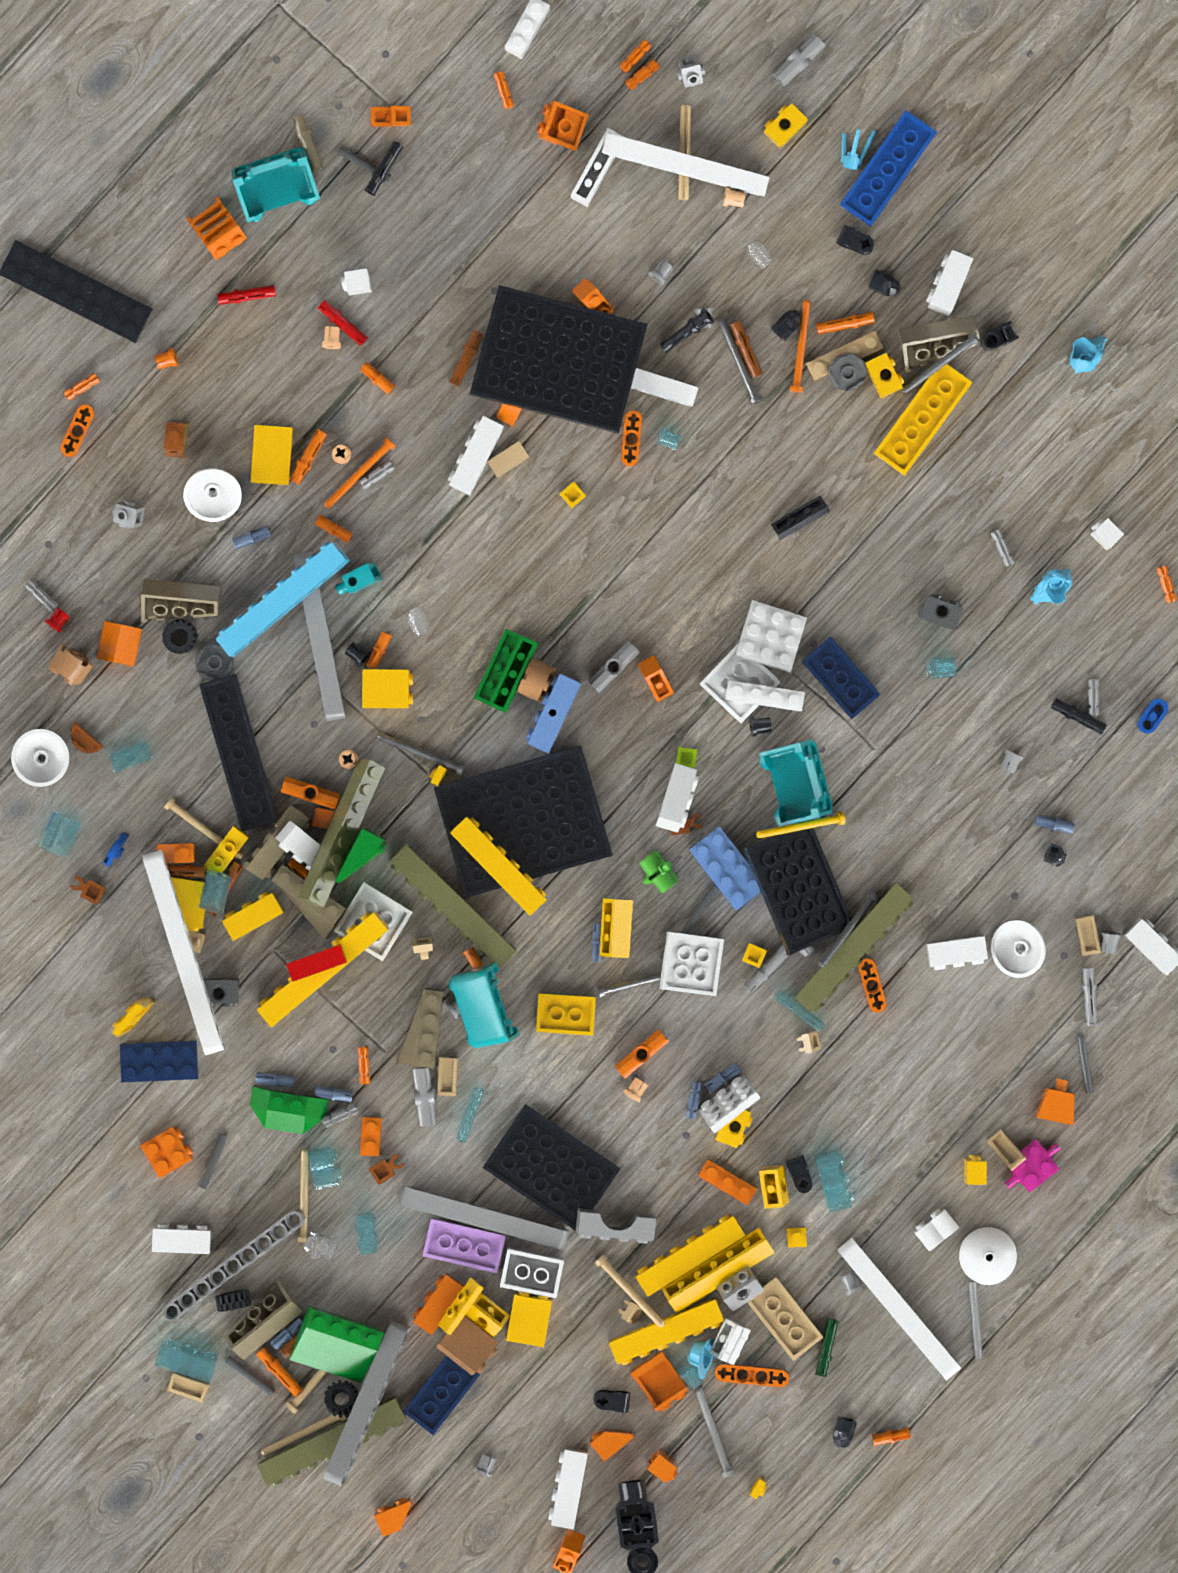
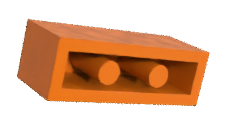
M448 1273L444 1276H439L435 1282L437 1286L435 1290L428 1292L424 1298V1301H426L422 1308L418 1307L413 1314L415 1317L413 1323L431 1335L437 1329L438 1323L452 1305L458 1293L465 1286Z

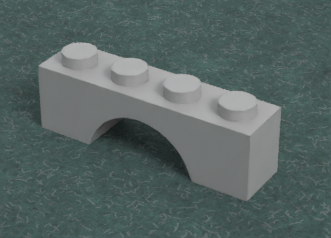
M578 1208L575 1231L581 1238L586 1239L598 1236L601 1240L618 1238V1241L629 1242V1239L637 1240L638 1243L647 1244L648 1241H654L656 1218L654 1215L634 1213L628 1223L613 1227L602 1221L597 1210Z

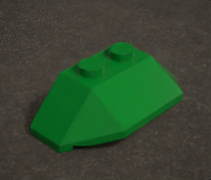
M253 1086L250 1107L264 1128L304 1134L326 1116L329 1099Z

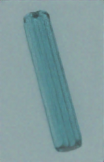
M780 991L775 999L815 1030L820 1032L824 1028L825 1024L785 993Z
M474 1088L456 1138L459 1142L465 1143L484 1094L483 1089Z

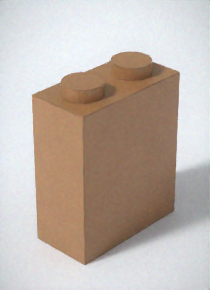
M464 1316L451 1335L446 1333L436 1347L469 1374L474 1375L476 1372L480 1373L486 1366L484 1361L487 1357L491 1359L496 1353L497 1349L495 1347L498 1342Z

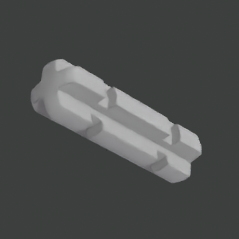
M387 461L383 464V467L380 466L368 474L367 478L364 477L359 482L364 489H367L372 483H376L386 476V473L392 472L395 468L390 461Z
M999 529L992 532L991 536L996 541L995 544L1001 557L1004 558L1005 566L1014 564L1015 560L1010 555L1011 551L1006 540L1003 539L1002 531Z
M30 580L25 587L30 592H33V595L43 605L45 604L49 611L52 612L57 608L58 604L51 600V597L41 587H38L34 580Z
M1089 679L1088 705H1090V708H1088V715L1098 716L1099 679Z
M355 1103L348 1105V1108L344 1107L331 1113V1116L326 1115L322 1119L323 1125L327 1128L332 1126L334 1122L336 1124L349 1118V1115L354 1116L359 1113Z

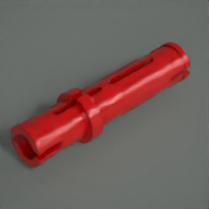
M273 284L244 290L234 289L231 292L217 293L220 306L276 297Z
M323 300L320 306L317 307L318 310L330 319V323L336 324L360 347L368 339L367 336L341 314L340 310L337 311L327 300Z

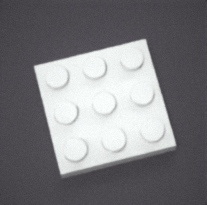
M752 600L735 655L790 673L807 618Z
M737 644L700 685L739 723H742L759 705L725 700L728 680L775 688L779 685L780 681L764 665L736 656Z
M363 882L334 932L344 937L348 934L346 930L354 923L358 926L362 922L360 918L367 912L372 914L376 911L390 929L365 949V951L383 961L413 912Z
M667 932L659 989L716 996L724 939Z
M742 1075L735 1078L726 1089L719 1090L713 1099L705 1101L698 1110L712 1131L716 1133L759 1100L760 1096L747 1078Z

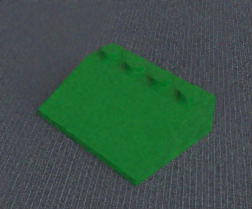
M367 828L362 829L336 882L339 883L346 880L375 857L383 854L388 845L385 843L386 838Z
M309 1305L289 1360L361 1383L378 1351L384 1332L378 1327Z

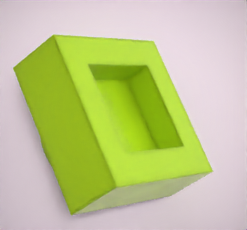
M678 747L676 764L695 769L697 750Z

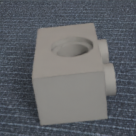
M748 1266L716 1287L722 1299L732 1311H735L765 1291L758 1278Z

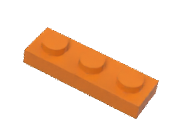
M707 1159L698 1174L700 1178L747 1206L757 1190L756 1187Z

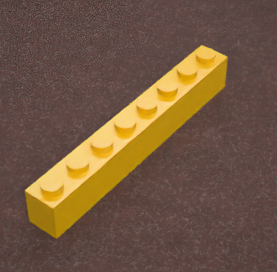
M376 911L372 914L367 912L360 918L362 922L358 926L354 923L346 930L348 933L343 938L338 936L331 942L333 946L341 944L347 963L292 982L291 977L287 979L289 983L286 986L281 984L273 991L274 996L270 999L266 996L258 1003L260 1005L257 1009L258 1013L271 1028L390 929Z

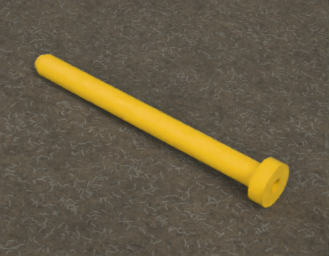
M840 811L836 812L835 816L760 830L756 835L758 838H764L834 823L844 825L845 816Z

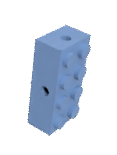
M562 674L559 677H554L550 685L553 690L550 695L546 694L542 702L545 707L542 712L538 711L534 722L537 723L535 729L530 728L526 737L529 740V745L548 754L550 753L581 683ZM550 710H555L556 715L553 717L550 716Z
M720 826L689 849L736 911L761 892L750 865Z

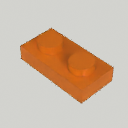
M362 1117L360 1155L379 1156L382 1118Z

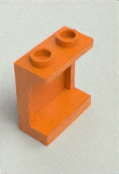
M662 1350L630 1371L631 1376L639 1384L656 1412L666 1410L671 1406L670 1402L675 1399L679 1401L687 1395L688 1387Z

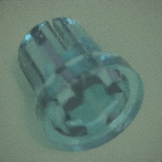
M664 426L656 444H662L675 450L681 436L669 431Z
M692 1364L684 1368L678 1375L680 1379H684L691 1390L696 1389L703 1383V1379H700L696 1367Z

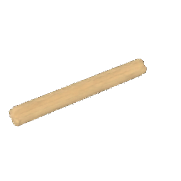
M681 105L679 152L690 155L691 106ZM679 174L678 199L688 200L689 177Z

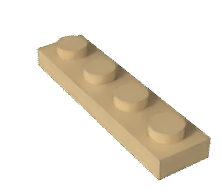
M873 331L806 363V366L813 381H816L828 375L829 366L838 355L853 353L862 359L883 349V346L876 331Z

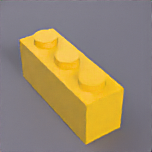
M267 891L259 895V900L252 904L249 901L241 906L242 910L236 913L233 910L224 915L226 919L222 922L233 941L284 913L274 892L269 894Z
M603 898L599 956L629 958L633 900Z

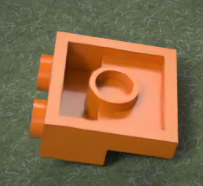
M550 101L543 108V114L545 115L543 122H540L537 126L538 138L577 151L589 114L557 101Z
M174 1126L140 1145L159 1179L193 1159L191 1155L194 1153L188 1144H184L182 1140L184 1136L179 1128L176 1129Z

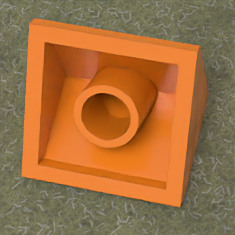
M104 621L96 659L135 666L142 629Z

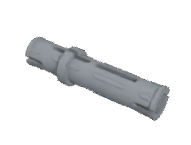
M783 945L759 970L756 969V973L744 984L751 993L764 981L766 982L770 974L788 957Z
M1094 967L1082 968L1086 1026L1098 1025L1095 994L1097 984H1095Z

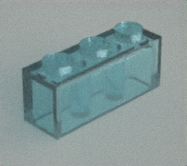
M837 1150L815 1155L829 1213L851 1208V1202H854L852 1191L847 1189L846 1184L849 1183L847 1172L843 1173L841 1166L845 1165L842 1153L838 1154Z
M167 1340V1342L163 1341L155 1366L210 1383L218 1358H215L213 1353L206 1351L199 1353L196 1352L197 1349L186 1345L184 1348L178 1346L176 1341Z

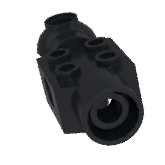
M644 1479L620 1482L618 1486L621 1503L616 1506L615 1510L620 1547L631 1551L627 1557L628 1569L631 1573H654L658 1567V1557L651 1547L659 1542L654 1501L647 1499ZM639 1557H646L648 1564L640 1566L637 1560Z

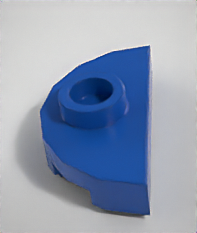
M125 832L120 834L118 840L114 842L106 855V859L103 861V864L110 868L115 858H120L125 850L122 847L129 837Z

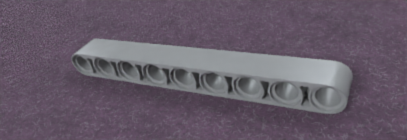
M313 551L294 554L296 568L304 566L307 563L305 560L313 555ZM319 586L302 601L327 722L344 719L346 714Z
M404 1186L400 1205L561 1250H564L569 1234L568 1230L410 1186Z
M299 1210L288 1213L169 1302L163 1310L165 1318L175 1320L182 1317L303 1226L306 1220L304 1213ZM293 1214L298 1215L300 1218L298 1225L293 1224L291 1221ZM278 1226L284 1228L283 1236H279L276 1233ZM263 1237H266L269 1240V1246L267 1248L261 1245V1239ZM247 1249L253 1250L254 1256L252 1259L246 1257L245 1252ZM232 1260L238 1262L239 1267L237 1270L231 1268L230 1263ZM218 1271L223 1274L221 1282L215 1278V1274ZM202 1283L208 1286L207 1293L201 1292L200 1285ZM187 1294L193 1298L191 1305L185 1302ZM171 1306L177 1308L178 1313L176 1316L170 1314Z
M394 1320L390 1322L324 1473L325 1480L339 1486L344 1485L407 1341L410 1327Z

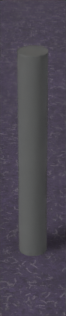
M342 147L338 152L339 155L371 173L378 168ZM387 174V182L390 180L392 175Z
M1078 1036L1077 1041L1086 1094L1094 1093L1085 1036Z
M221 1133L199 1185L200 1188L206 1189L228 1137L225 1134Z
M229 1356L226 1359L225 1363L272 1396L275 1389Z

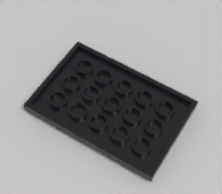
M814 828L775 835L743 849L788 956L841 933L851 921V916Z
M527 1104L523 1106L482 1167L573 1230H576L578 1208L593 1210L621 1169Z

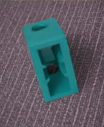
M375 562L366 563L343 575V581L336 584L335 587L340 595L346 592L353 594L383 579Z

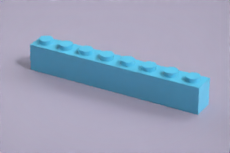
M337 542L325 543L317 555L313 554L305 560L307 563L304 566L295 568L291 572L292 576L279 581L276 584L277 588L266 592L262 596L263 600L258 604L255 602L249 606L248 612L245 615L237 616L233 620V625L230 627L226 626L219 631V636L216 640L229 657H235L351 561Z

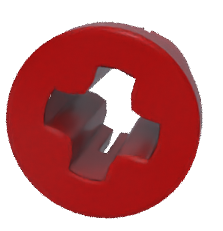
M57 608L52 616L44 622L60 633L62 631L61 628L70 617L64 611Z

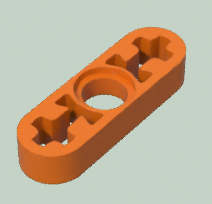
M84 404L77 409L60 446L63 455L67 457L77 455L95 416L94 409L91 406ZM88 408V412L91 415L90 417L86 416L84 419V422H86L87 425L85 426L80 422H76L77 419L82 420L83 418L81 411H85ZM77 425L83 428V433L80 436H74L72 433V429ZM71 436L73 439L79 440L77 444L74 441L72 445L74 451H70L68 454L66 453L67 449H65V446L70 445L72 440L68 438Z
M634 410L626 414L624 422L621 461L628 467L634 466L638 462L642 416L638 411ZM632 414L639 418V421L635 422V428H639L638 431L626 430V427L631 428V421H628V418L632 417ZM629 433H634L637 436L636 443L629 444L626 441V436ZM625 446L630 448L637 447V450L632 449V456L635 457V460H632L631 463L624 459V456H627L629 449L625 450Z
M864 958L858 966L859 974L870 1009L879 1013L886 1008V999L874 961ZM867 961L868 964H872L869 970L870 974L875 973V977L871 976L864 980V976L868 975L866 970H862L861 967ZM869 980L877 982L878 987L876 990L870 991L867 989V982ZM880 991L881 995H877V998L883 1004L880 1005V1009H877L876 1006H872L875 1003L874 996L870 998L869 994H876Z

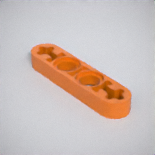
M721 1363L715 1368V1376L722 1382L784 1387L789 1382L787 1371L779 1368ZM724 1367L727 1372H732L731 1368H735L734 1379H730L731 1374H725V1377L722 1378L718 1371H721ZM740 1369H745L748 1372L746 1379L741 1380L737 1377V1372ZM764 1371L767 1374V1378L764 1381H758L756 1379L757 1372ZM769 1372H773V1376H779V1373H783V1377H786V1379L782 1380V1383H778V1379L772 1378L773 1382L771 1383L769 1382Z

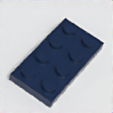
M831 636L801 661L851 720L881 695Z
M197 1041L120 1044L121 1083L199 1079Z
M446 1355L403 1412L434 1435L480 1376V1373L469 1374Z

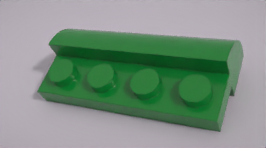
M505 629L475 693L474 699L507 714L539 643Z

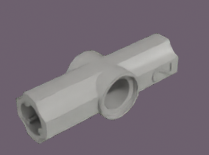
M813 34L787 58V61L773 76L785 87L798 73H802L811 64V60L826 45L818 36Z
M627 641L590 678L588 683L600 693L640 652ZM617 662L619 670L614 673L609 671V663Z
M428 1067L413 1069L414 1097L416 1107H418L420 1127L436 1125L435 1095L431 1085L430 1069Z

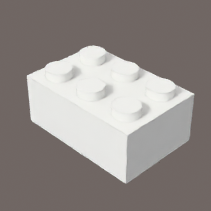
M954 250L950 254L946 253L941 263V267L944 268L942 272L939 271L933 283L936 285L935 290L931 289L926 302L929 303L927 308L946 316L951 314L974 258Z
M675 763L657 820V827L677 833L680 827L684 828L688 812H685V810H689L694 796L690 793L695 791L699 779L696 776V769Z
M508 1247L500 1287L557 1298L564 1258Z

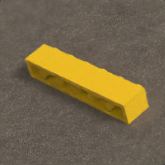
M466 817L450 833L531 916L547 900L545 898L547 894L540 887L536 889L531 884L534 880L526 872L522 874L518 870L520 866L513 859L509 861L505 857L507 852L500 845L496 847L491 842L493 838L487 831L484 833L478 828L480 824L473 817L471 819Z
M724 1215L718 1219L720 1223L712 1226V1224L702 1229L703 1233L699 1236L694 1234L686 1239L687 1243L680 1247L678 1244L669 1250L670 1254L667 1256L660 1255L653 1260L654 1264L647 1267V1265L639 1268L637 1270L638 1274L635 1277L647 1297L746 1236L734 1215Z
M758 1227L661 1289L675 1312L679 1313L717 1289V1286L747 1266L751 1268L775 1252Z
M714 1297L663 1318L662 1320L665 1323L663 1327H658L653 1322L609 1340V1345L617 1364L622 1363V1365L631 1363L634 1357H646L651 1354L650 1351L656 1348L658 1351L669 1347L668 1344L675 1341L677 1344L685 1341L688 1335L693 1334V1336L704 1333L703 1329L708 1327L714 1329L721 1326L724 1318L716 1298Z

